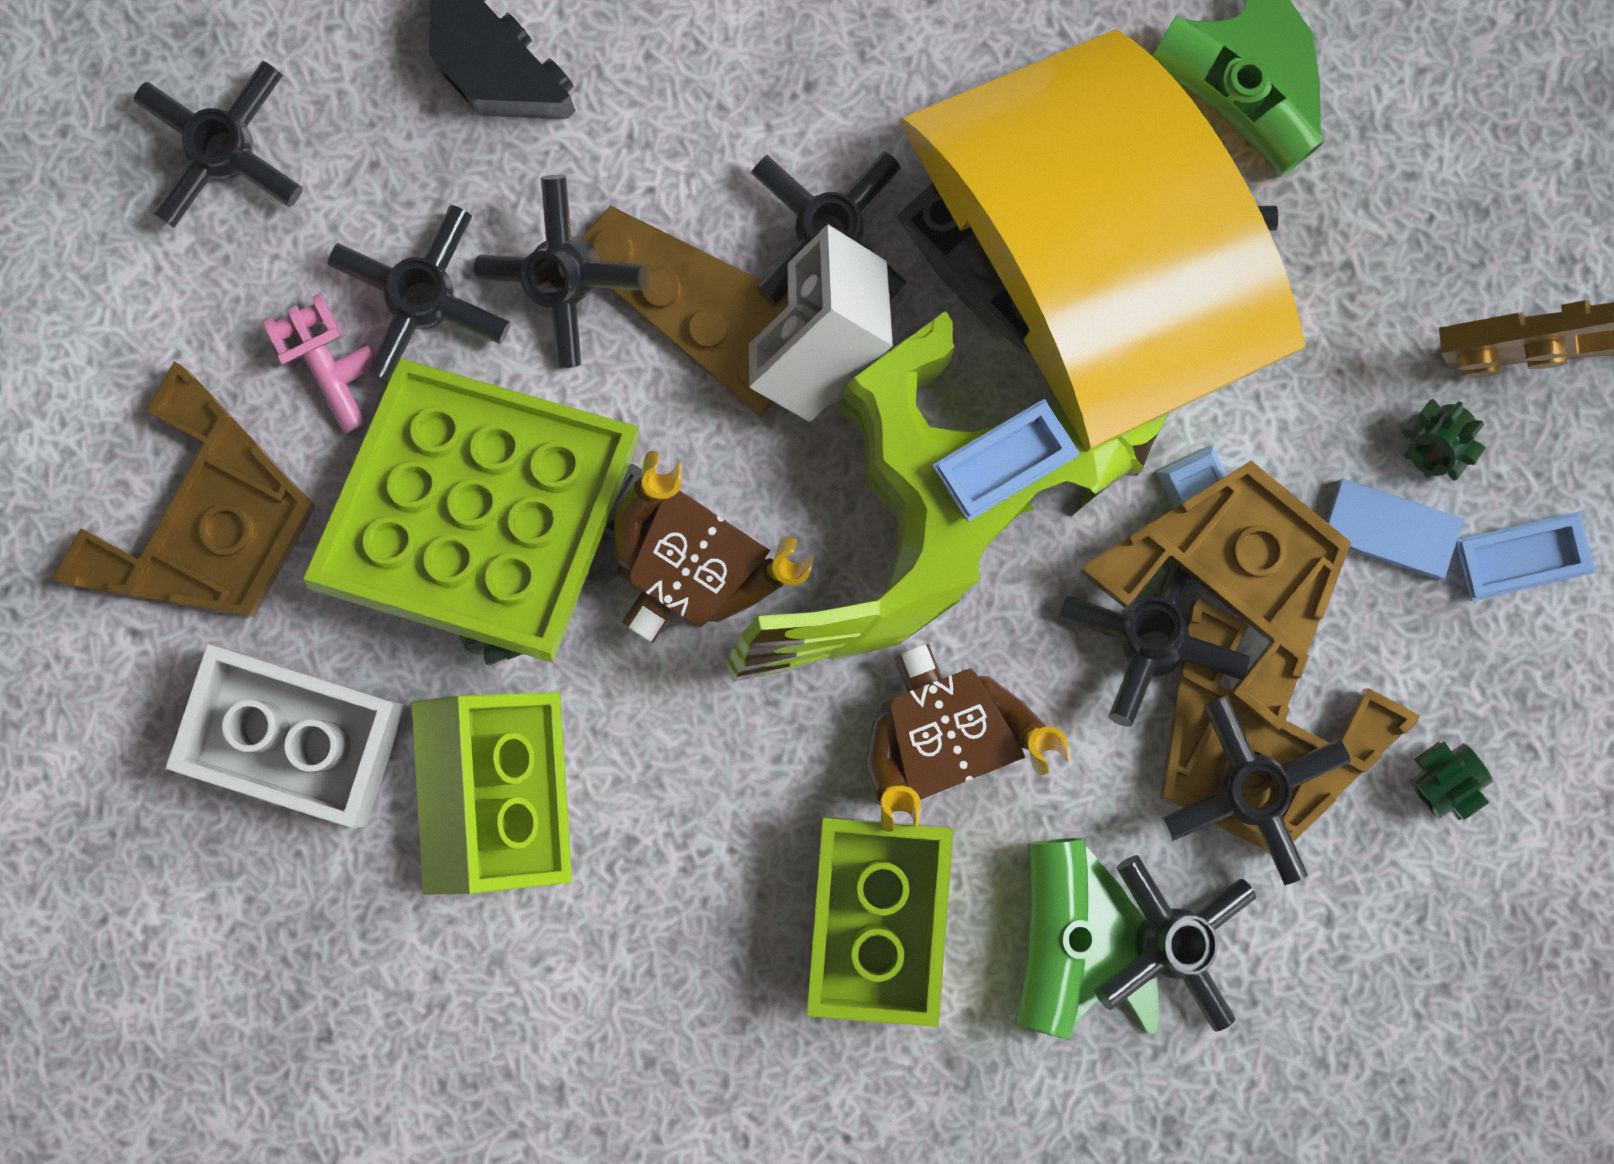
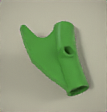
M1244 0V9L1239 15L1221 21L1183 19L1176 14L1156 48L1153 57L1179 85L1202 100L1233 126L1260 153L1279 177H1282L1299 165L1325 142V139L1321 136L1320 79L1313 32L1291 0ZM1239 82L1246 83L1250 89L1242 87Z
M1085 838L1053 839L1028 843L1030 868L1029 939L1024 980L1014 1025L1066 1040H1071L1073 1030L1078 1022L1098 1001L1095 989L1138 957L1135 939L1137 930L1144 921L1121 885L1086 847ZM1156 975L1124 1000L1141 1031L1147 1034H1155L1159 1030L1158 982Z

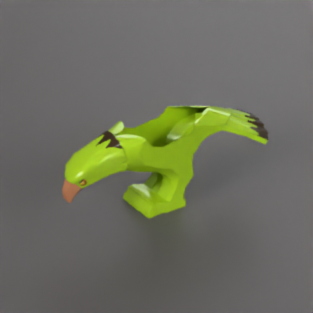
M944 311L855 376L845 387L842 393L843 399L838 403V411L843 418L854 422L865 443V485L897 520L895 555L883 595L845 607L819 612L757 616L740 634L737 645L725 659V664L733 681L785 672L825 659L834 661L900 645L960 602L961 595L980 581L979 560L985 548L1018 515L1035 509L1030 500L1039 491L1065 481L1084 486L1085 494L1076 511L1078 512L1122 477L1138 476L1142 472L1150 450L1169 414L1087 452L1061 405L1050 407L1080 455L967 522L932 465L1002 423L974 432L945 430L929 427L917 408V390L929 386L951 362L954 350L953 321L948 313Z

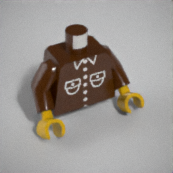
M649 451L645 455L642 477L634 482L614 512L613 555L620 564L617 574L642 590L623 619L622 623L654 643L674 611L697 626L702 627L708 621L721 622L758 604L784 584L792 586L806 581L810 575L814 556L810 555L800 563L787 560L786 557L790 556L795 550L797 543L795 538L789 536L783 538L777 546L774 559H765L771 550L680 491L682 480L681 462L676 463L672 472L658 474L655 470L658 466L659 453Z
M926 644L894 657L907 693L892 698L881 705L882 714L878 715L872 722L865 766L876 796L881 802V826L884 831L891 832L893 831V812H907L913 818V825L918 826L920 823L921 799L1024 759L1026 757L1023 749L1029 750L1032 767L1039 775L1049 773L1047 761L1042 755L1043 752L1047 750L1058 751L1066 761L1070 759L1067 738L1061 730L1055 727H1046L1024 701L991 677L977 676L975 671L969 668L942 678L930 645Z

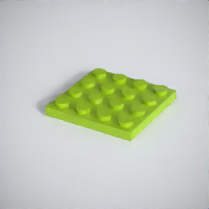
M401 358L384 392L303 580L307 588L315 592L553 663L640 439L638 426Z

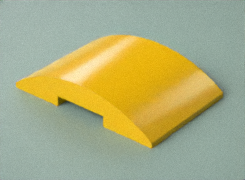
M1114 29L901 119L900 126L959 229L962 231L969 227L972 228L1030 329L1023 341L1087 452L1298 353L1305 347L1298 311L1278 251L1263 216L1230 154L1212 126L1177 81L1153 56L1119 30Z

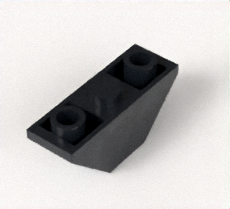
M432 0L429 55L437 70L478 115L568 119L576 111L571 96L568 93L574 87L569 77L551 58H548L541 64L527 49L532 39L511 14L507 12L499 18L485 3L486 0Z
M932 182L897 215L898 221L938 277L985 325L1030 354L1023 341L1030 329L972 228L969 227L962 231L959 229Z

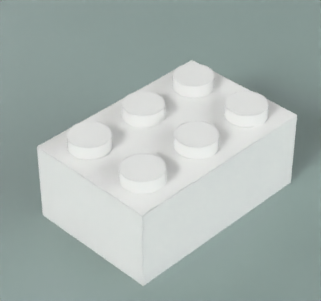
M207 644L165 769L350 828L365 827L368 824L406 704L236 650Z

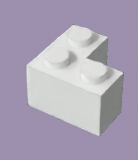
M828 224L787 264L788 306L749 343V388L809 422L829 404L832 405L840 401L847 384L855 376L887 354L893 346L887 261Z

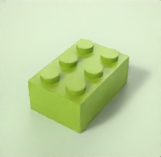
M822 816L807 1017L939 1027L954 828L925 824L914 826L913 823L893 822V831L887 832L883 830L881 821Z

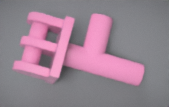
M319 293L312 297L314 304L301 310L295 305L288 309L289 316L277 322L271 317L263 321V324L279 354L278 358L282 365L304 357L344 434H347L367 424L347 383L367 374L365 371L374 352L368 344L334 361L326 345L345 336L342 328L339 327L325 298ZM323 321L328 331L314 337L310 327ZM299 333L303 344L290 349L285 339Z

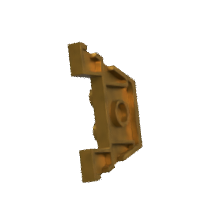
M1588 300L1561 304L1562 312L1527 317L1524 316V313L1519 312L1439 327L1441 353L1449 370L1460 369L1463 378L1501 373V365L1527 363L1528 369H1546L1568 364L1567 359L1614 355V302L1590 305Z
M173 362L146 412L203 442L190 469L140 558L90 531L80 528L52 579L71 586L255 617L316 506L188 369Z
M1249 461L1092 559L1083 566L1080 572L1125 608L1129 606L1167 558L1170 559L1269 641L1267 647L1246 671L1244 679L1239 680L1228 694L1274 731L1279 730L1286 721L1290 710L1288 708L1297 680L1302 677L1309 658L1307 653L1318 623L1325 615L1351 541L1253 461Z
M1199 598L1193 601L1189 609L1187 622L1189 636L1234 651L1237 650L1249 626L1248 624ZM1181 660L1160 796L1184 808L1220 792L1222 776L1230 764L1204 705L1228 695L1254 755L1267 756L1279 764H1283L1329 744V742L1287 720L1279 730L1273 731L1228 694L1230 690L1220 685V680L1224 674ZM1370 688L1362 690L1337 740L1340 739L1344 743L1351 762L1292 788L1289 806L1282 817L1293 842L1337 801L1336 798L1359 775L1366 773L1382 757L1381 754L1402 734H1406L1417 723L1420 717L1419 714ZM1257 771L1247 775L1241 785L1242 798L1249 807L1253 809L1261 807L1266 803L1270 795L1268 780ZM1232 816L1213 823L1215 826L1270 854L1257 825L1242 823Z

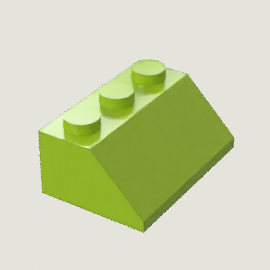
M560 692L465 695L412 701L423 895L473 894L572 883Z

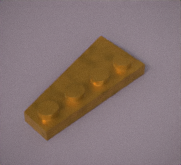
M610 205L581 239L586 240L596 249L601 262L648 265L651 272V280L646 290L608 289L756 415L761 417L774 401L749 388V343L788 306V293L786 292L776 304H772L756 288L762 282L761 279Z

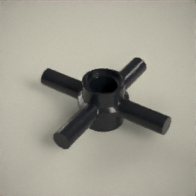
M262 60L226 111L206 108L194 113L148 81L138 88L134 95V102L182 134L184 153L189 162L153 212L155 216L172 228H175L210 178L230 179L238 175H242L287 207H291L296 203L303 187L253 153V138L247 127L283 77L277 69ZM223 132L231 133L230 145L224 153L213 157L206 156L207 143L214 135Z
M883 151L844 194L825 192L816 196L809 193L768 154L758 162L751 174L797 215L795 234L798 243L756 287L766 300L776 304L788 291L787 264L817 235L813 227V221L820 216L829 215L840 220L845 228V235L875 253L861 240L863 235L861 212L901 170L900 164L892 155ZM887 264L889 300L891 301L907 284V281Z
M547 175L541 177L546 241L538 245L534 252L530 253L527 257L480 254L474 262V273L480 280L521 282L524 292L534 303L543 307H551L556 366L571 368L581 365L577 303L582 301L595 287L646 290L650 284L651 272L646 264L601 262L598 252L589 242L581 238L571 237L567 178L565 175ZM558 265L561 267L563 271L565 280L559 272Z
M449 205L423 258H407L397 263L393 268L340 243H337L332 249L328 259V266L384 291L386 305L393 315L365 371L371 377L381 382L389 383L415 329L425 330L433 328L444 319L499 345L504 341L510 327V321L455 297L451 280L445 272L472 219V215L462 208ZM416 283L431 284L435 287V292L428 302L422 305H410L403 301L404 294L410 286Z
M1172 561L1157 598H1147L1137 602L1130 608L1127 615L1071 596L1065 598L1060 611V620L1119 639L1122 653L1126 657L1129 666L1108 717L1111 721L1121 726L1131 727L1133 725L1151 678L1172 672L1181 660L1239 680L1244 679L1251 656L1189 636L1188 626L1179 609L1192 578ZM1149 631H1158L1167 635L1169 639L1160 644H1149L1139 637Z
M1228 695L1205 704L1206 713L1230 765L1222 776L1220 792L1161 817L1168 837L1171 841H1174L1232 816L1242 823L1258 826L1284 885H1289L1306 878L1308 873L1282 815L1289 806L1292 788L1351 762L1344 743L1338 739L1286 763L1279 764L1270 757L1254 755ZM1254 771L1263 774L1270 785L1268 800L1264 805L1256 809L1249 807L1241 795L1243 780Z
M1139 855L1131 856L1122 861L1116 869L1146 919L1141 923L1136 933L1135 945L1138 957L1095 989L1098 1000L1105 1008L1112 1010L1158 974L1167 978L1183 979L1213 1031L1218 1032L1228 1028L1235 1022L1236 1018L1207 969L1212 965L1217 955L1218 940L1215 930L1256 899L1255 891L1247 881L1239 879L1195 913L1185 909L1170 908ZM1178 930L1181 936V948L1174 957L1171 941L1173 935Z

